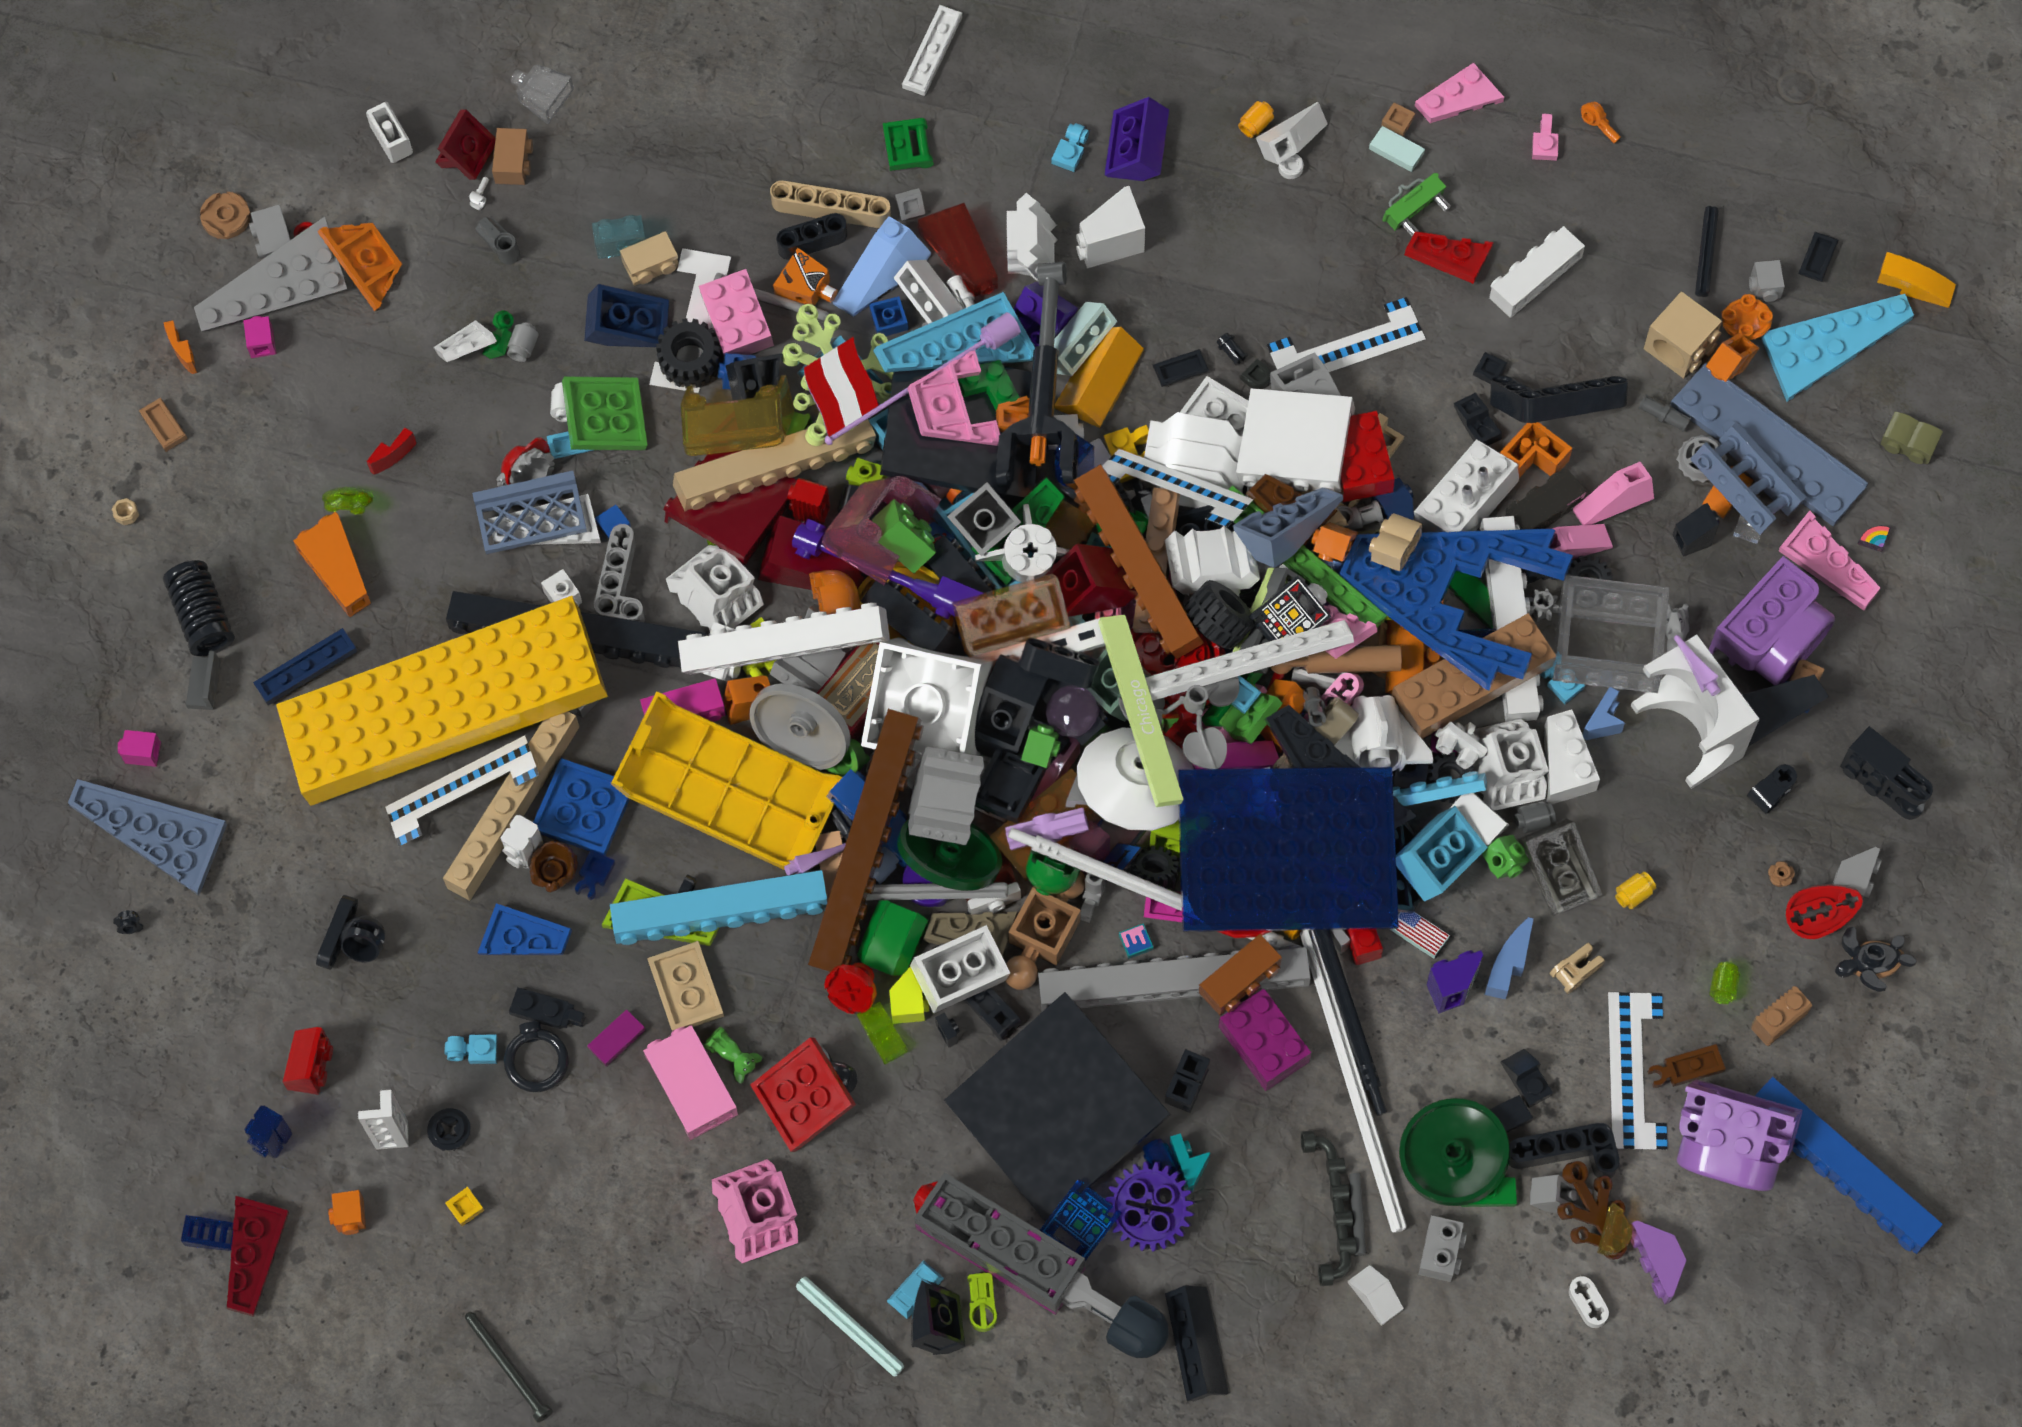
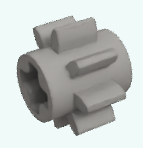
M1547 588L1545 591L1540 592L1535 589L1533 593L1534 598L1528 597L1531 606L1529 615L1533 614L1537 618V622L1545 618L1551 621V612L1557 613L1559 606L1555 604L1558 596H1552Z

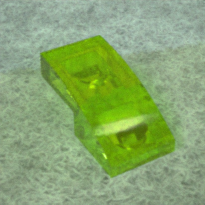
M880 1002L871 1006L865 1013L860 1012L856 1014L884 1065L908 1052L906 1045Z

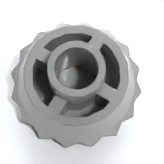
M1700 435L1691 437L1688 441L1683 442L1682 447L1678 450L1679 455L1676 460L1679 462V469L1683 471L1684 476L1690 477L1692 481L1698 480L1703 483L1709 480L1690 459L1706 442L1713 450L1721 445L1712 436ZM1726 454L1721 457L1724 462L1728 459Z

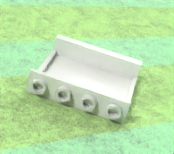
M1251 388L1236 470L1239 483L1253 487L1264 474H1267L1293 487L1297 491L1304 492L1308 491V489L1327 488L1334 492H1341L1340 478L1350 418L1355 412L1353 398L1348 396Z

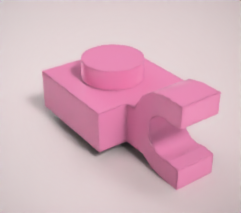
M1542 114L1540 133H1533L1532 159L1557 161L1558 134L1551 133L1552 114Z

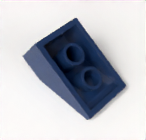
M598 284L588 294L584 341L605 346L656 347V344L659 343L658 337L660 334L664 335L663 329L668 323L669 300Z

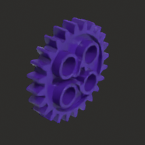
M1146 1161L1143 1164V1170H1141L1138 1164H1133L1134 1173L1124 1169V1179L1119 1176L1115 1177L1119 1186H1109V1189L1115 1194L1105 1199L1112 1203V1207H1108V1210L1105 1209L1106 1212H1111L1114 1215L1109 1219L1108 1223L1112 1221L1111 1223L1116 1222L1117 1226L1114 1228L1113 1233L1122 1231L1123 1234L1120 1240L1124 1241L1130 1238L1131 1248L1139 1242L1141 1251H1144L1148 1244L1152 1252L1156 1251L1158 1243L1163 1249H1166L1167 1240L1172 1244L1177 1243L1175 1234L1182 1237L1186 1235L1181 1228L1182 1226L1190 1227L1192 1225L1186 1220V1217L1195 1215L1194 1212L1188 1210V1206L1195 1204V1201L1187 1200V1196L1193 1191H1184L1183 1187L1188 1181L1183 1180L1179 1182L1177 1180L1180 1174L1179 1171L1172 1175L1169 1174L1170 1165L1160 1170V1162H1155L1153 1169H1151L1149 1162ZM1135 1183H1141L1145 1187V1194L1142 1198L1136 1197L1133 1193ZM1162 1188H1168L1172 1192V1199L1169 1203L1163 1202L1160 1198L1159 1193ZM1133 1200L1139 1203H1147L1152 1200V1205L1171 1207L1174 1209V1212L1169 1213L1156 1209L1148 1213L1147 1207L1128 1205L1126 1201ZM1131 1210L1138 1211L1141 1216L1138 1225L1132 1224L1128 1219V1214ZM1158 1215H1163L1168 1221L1165 1230H1160L1155 1225V1219Z

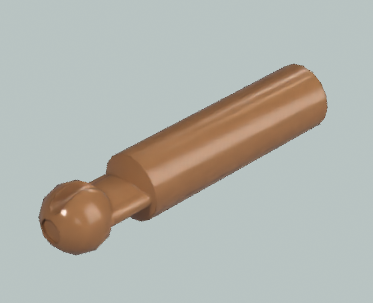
M1400 645L1355 646L1337 659L1328 652L1322 651L1277 664L1270 668L1277 674L1288 673L1293 667H1304L1308 674L1401 671Z

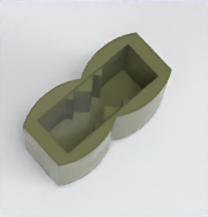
M1894 412L1882 438L1881 445L1892 454H1905L1913 463L1929 464L1943 431L1928 423L1919 422L1904 413Z

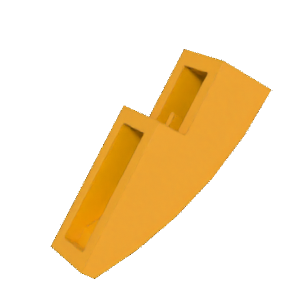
M1886 252L1877 283L1901 289L1900 294L1947 308L1950 307L1956 286L1955 283L1936 271L1890 252Z

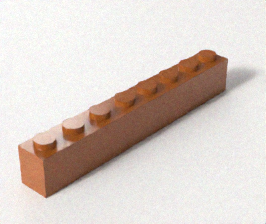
M1100 464L1075 479L1074 481L1078 489L1074 491L1082 504L1085 502L1088 504L1090 510L1087 511L1090 520L1094 525L1098 523L1102 531L1098 533L1105 546L1111 545L1114 553L1110 555L1117 567L1123 566L1127 573L1123 575V578L1130 589L1135 587L1138 593L1135 599L1142 611L1148 610L1151 617L1147 620L1153 631L1161 633L1163 639L1159 642L1166 654L1172 653L1178 659L1204 644L1103 466Z

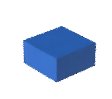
M899 296L869 304L876 333L889 336L908 331V322Z

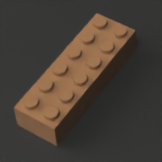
M1529 613L1483 638L1532 653L1531 661L1523 680L1497 672L1489 691L1444 659L1394 686L1391 696L1395 698L1399 711L1421 739L1437 731L1439 728H1443L1449 722L1461 718L1553 667L1556 654Z

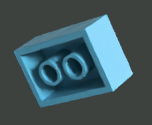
M1456 806L1433 818L1392 861L1423 901H1427L1443 893L1488 847Z

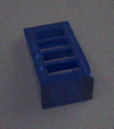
M186 1215L181 1242L184 1246L231 1251L233 1231L230 1244L226 1243L228 1230H233V1222ZM194 1226H198L196 1238L193 1237ZM205 1227H210L208 1239H203ZM217 1228L221 1229L219 1242L215 1241Z

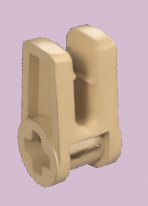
M1589 942L1570 957L1558 963L1550 972L1553 978L1556 977L1565 987L1564 991L1567 994L1577 989L1584 980L1602 967L1605 962L1602 956L1599 955L1592 961H1588L1584 967H1576L1591 954L1593 947Z

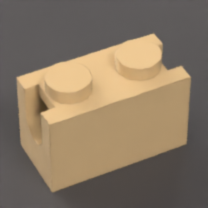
M666 231L620 250L622 263L634 286L646 284L653 278L662 274H670L678 268V255Z

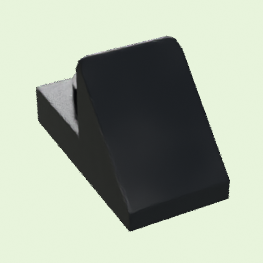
M1525 1049L1500 1062L1528 1108L1552 1096L1553 1091L1539 1071L1540 1062Z

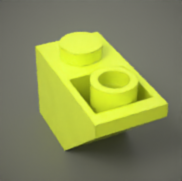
M909 967L889 990L893 1024L925 1021L924 1012H929V1003L926 997L923 996L922 989L911 967Z

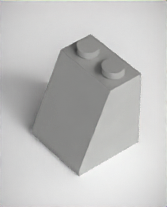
M985 483L947 516L981 556L1021 523L988 483Z

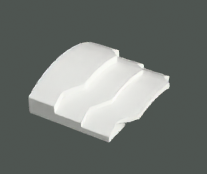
M1179 412L1165 422L1150 421L1144 455L1145 459L1227 490L1233 485L1243 493L1244 485L1239 483L1236 474L1242 436L1237 434L1229 421ZM1140 479L1144 489L1149 487L1152 490L1153 488H1163ZM1180 495L1179 505L1199 508L1208 505Z

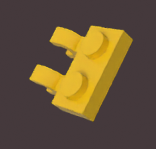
M1147 425L1137 428L1133 433H1130L1128 427L1104 435V441L1110 456L1118 449L1144 458L1145 451L1138 455L1135 446L1147 443L1149 432ZM1125 473L1121 477L1120 482L1123 483L1136 477Z

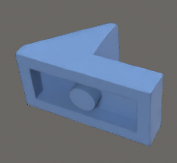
M1609 687L1583 731V738L1585 740L1614 735L1623 731L1625 723L1613 716L1620 704L1617 701L1619 691Z

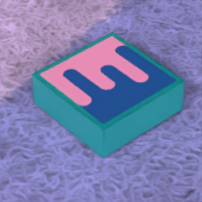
M1144 923L1119 932V938L1128 959L1153 950V945Z

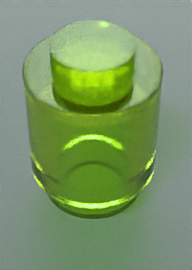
M1720 962L1717 964V968L1713 970L1709 995L1714 998L1715 1002L1729 1004L1731 1001L1736 1000L1740 980L1739 967L1729 962Z

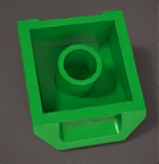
M879 900L862 939L857 956L865 965L892 976L903 975L910 967L926 934L928 920L919 913L891 903L888 900Z

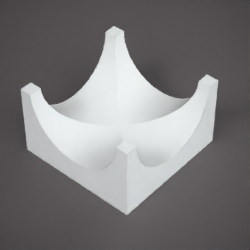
M1698 635L1685 641V643L1719 676L1716 681L1721 691L1715 696H1711L1708 690H1705L1703 693L1701 692L1679 646L1644 666L1643 671L1648 678L1661 674L1666 675L1653 688L1631 703V707L1636 714L1649 709H1669L1685 716L1697 728L1702 739L1699 748L1702 750L1703 756L1698 767L1686 777L1685 781L1691 789L1742 759L1759 721L1758 716Z
M899 637L880 642L861 746L876 749L889 708L922 720L921 725H924L921 739L919 741L916 740L913 750L916 751V759L922 758L926 746L980 756V752L975 747L976 717L984 687L998 659L964 657L935 652L909 644L907 639Z

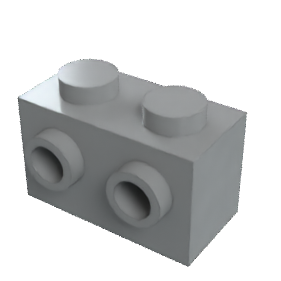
M1431 1215L1418 1275L1451 1282L1453 1274H1459L1462 1259L1457 1258L1458 1249H1464L1467 1232L1462 1231L1463 1222Z

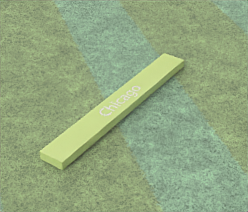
M1126 616L1101 617L1098 624L1155 806L1163 807L1181 804L1184 799Z

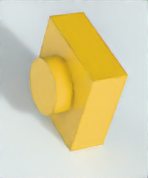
M468 1187L445 1202L461 1226H464L484 1211Z

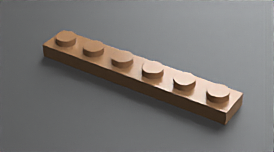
M1153 488L1146 542L1168 579L1170 567L1165 539L1176 529L1181 494L1165 488ZM1137 601L1133 621L1134 632L1155 633L1147 620L1151 617L1148 610L1142 611Z

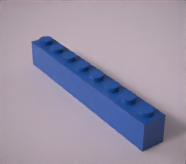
M1774 1077L1755 1095L1759 1098L1803 1110L1792 1149L1794 1153L1800 1158H1806L1813 1164L1814 1170L1822 1177L1827 1176L1833 1181L1835 1188L1841 1194L1849 1195L1856 1201L1855 1204L1858 1209L1865 1214L1872 1215L1882 1230L1895 1235L1899 1239V1244L1905 1250L1913 1251L1917 1254L1943 1225Z

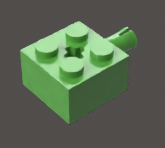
M893 499L872 519L876 540L912 573H915L936 553L933 543L935 540L931 535L932 528L925 520H918L914 517L913 511L907 504H900Z

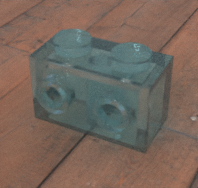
M628 215L614 220L603 219L592 223L598 259L621 256L620 250L646 240L641 215Z

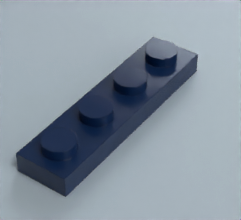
M342 628L253 683L269 706L358 651Z

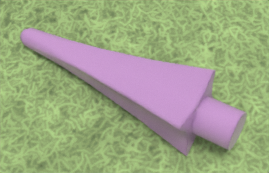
M1676 635L1674 640L1684 654L1701 692L1703 693L1705 690H1708L1711 696L1717 695L1721 691L1716 681L1719 676L1686 645L1679 635Z
M846 843L826 850L795 856V859L789 860L790 864L785 865V872L787 875L805 873L826 859L844 851Z

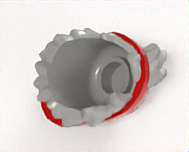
M538 437L527 446L518 445L510 450L502 461L501 474L496 479L497 486L501 487L550 476L554 470L552 466L555 463L546 440Z

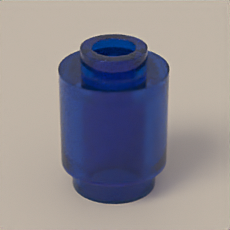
M1162 1139L1153 1140L1142 1148L1145 1153L1143 1157L1145 1161L1149 1162L1151 1169H1153L1155 1162H1160V1170L1170 1165L1169 1174L1171 1175L1179 1168L1168 1144L1163 1143Z

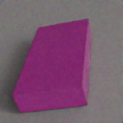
M626 1009L591 1041L587 1047L607 1067L645 1031V1027Z

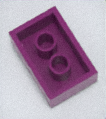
M1262 989L1241 1003L1231 1013L1227 1012L1219 1019V1029L1265 1091L1310 1062L1311 1051L1265 989Z

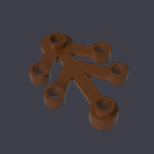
M1581 1161L1566 1164L1562 1171L1563 1178L1566 1182L1574 1185L1587 1211L1575 1207L1571 1202H1567L1558 1206V1216L1562 1220L1573 1218L1596 1226L1600 1235L1590 1233L1586 1227H1576L1570 1233L1571 1240L1575 1244L1588 1243L1600 1247L1602 1253L1608 1259L1615 1260L1621 1258L1627 1250L1626 1239L1620 1234L1622 1215H1624L1626 1208L1621 1200H1614L1608 1203L1609 1191H1611L1613 1186L1612 1180L1608 1176L1597 1177L1594 1180L1593 1186L1595 1191L1598 1192L1597 1202H1595L1585 1183L1588 1176L1586 1165ZM1607 1213L1611 1216L1610 1228L1606 1222Z

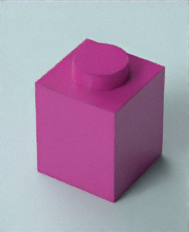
M255 316L249 320H243L246 346L250 357L257 358L275 355L274 332L269 316Z
M125 730L123 739L120 738L118 742V754H120L125 764L156 767L161 741L156 733Z

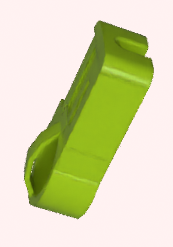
M970 1274L967 1279L970 1286L971 1302H974L970 1303V1323L975 1330L987 1332L993 1329L997 1323L992 1274ZM985 1308L989 1309L993 1314V1321L989 1325L986 1322ZM978 1309H980L981 1326L977 1325L973 1319Z

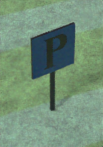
M1140 830L1129 845L1117 843L1103 863L1125 871L1142 850L1141 847H1136L1135 845L1147 830Z

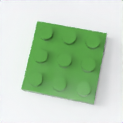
M564 376L562 387L571 450L646 449L648 445L638 378Z

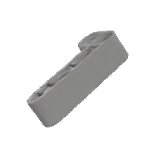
M619 524L611 531L594 608L596 615L645 622V614L641 602L635 598L624 597L636 549L634 532L629 525ZM617 560L624 561L619 566L612 565ZM610 584H618L614 589L607 588ZM605 607L613 608L608 613L601 612ZM631 611L638 612L636 616H627V614Z

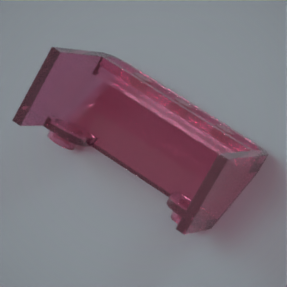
M904 476L862 483L828 527L822 538V544L828 551L883 585L886 584L900 556L878 543L882 537V530L876 523L869 520L871 515L882 501L889 504L895 499L900 504H907L913 511V516L918 520L923 519L929 524L942 500Z

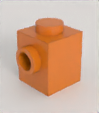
M355 1190L333 1193V1208L328 1210L330 1224H334L337 1231L342 1232L344 1235L356 1234L359 1230L366 1229L364 1198L361 1192Z

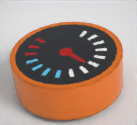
M950 489L947 493V499L954 505L970 495L971 492Z

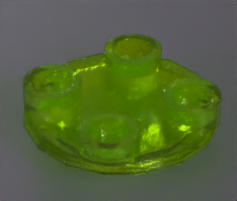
M338 487L326 491L322 495V500L324 502V509L327 511L350 510V513L358 515L365 513V507L373 502V495L364 489L356 487Z

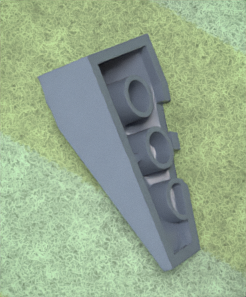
M1320 488L1296 497L1295 503L1284 506L1281 503L1274 505L1273 511L1262 514L1260 511L1252 513L1233 525V528L1255 560L1275 568L1297 552L1343 500V495L1327 488Z

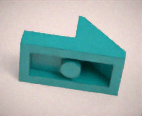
M1181 1133L1170 1136V1146L1182 1180L1188 1181L1185 1189L1194 1191L1210 1160V1152L1189 1158L1193 1156L1189 1141H1183Z

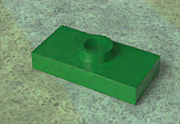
M1504 1177L1489 1195L1477 1202L1461 1207L1516 1206L1515 1177Z

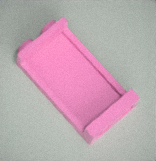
M692 1025L687 1028L685 1026L677 1028L671 1033L670 1037L664 1040L657 1039L648 1044L647 1049L643 1050L647 1061L655 1072L690 1140L738 1115L732 1098Z

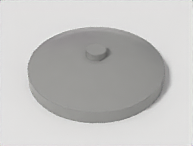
M774 684L761 690L751 704L750 722L759 740L766 747L813 769L822 770L837 765L843 759L850 746V732L842 715L831 703L811 690L792 684Z

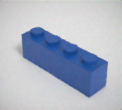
M850 769L826 796L852 821L866 777L857 771L855 773ZM899 809L897 816L891 818L889 827L892 828L891 836L888 843H883V847L893 852L899 860L898 864L905 868L907 864L898 851L897 839L903 824L907 821V816Z

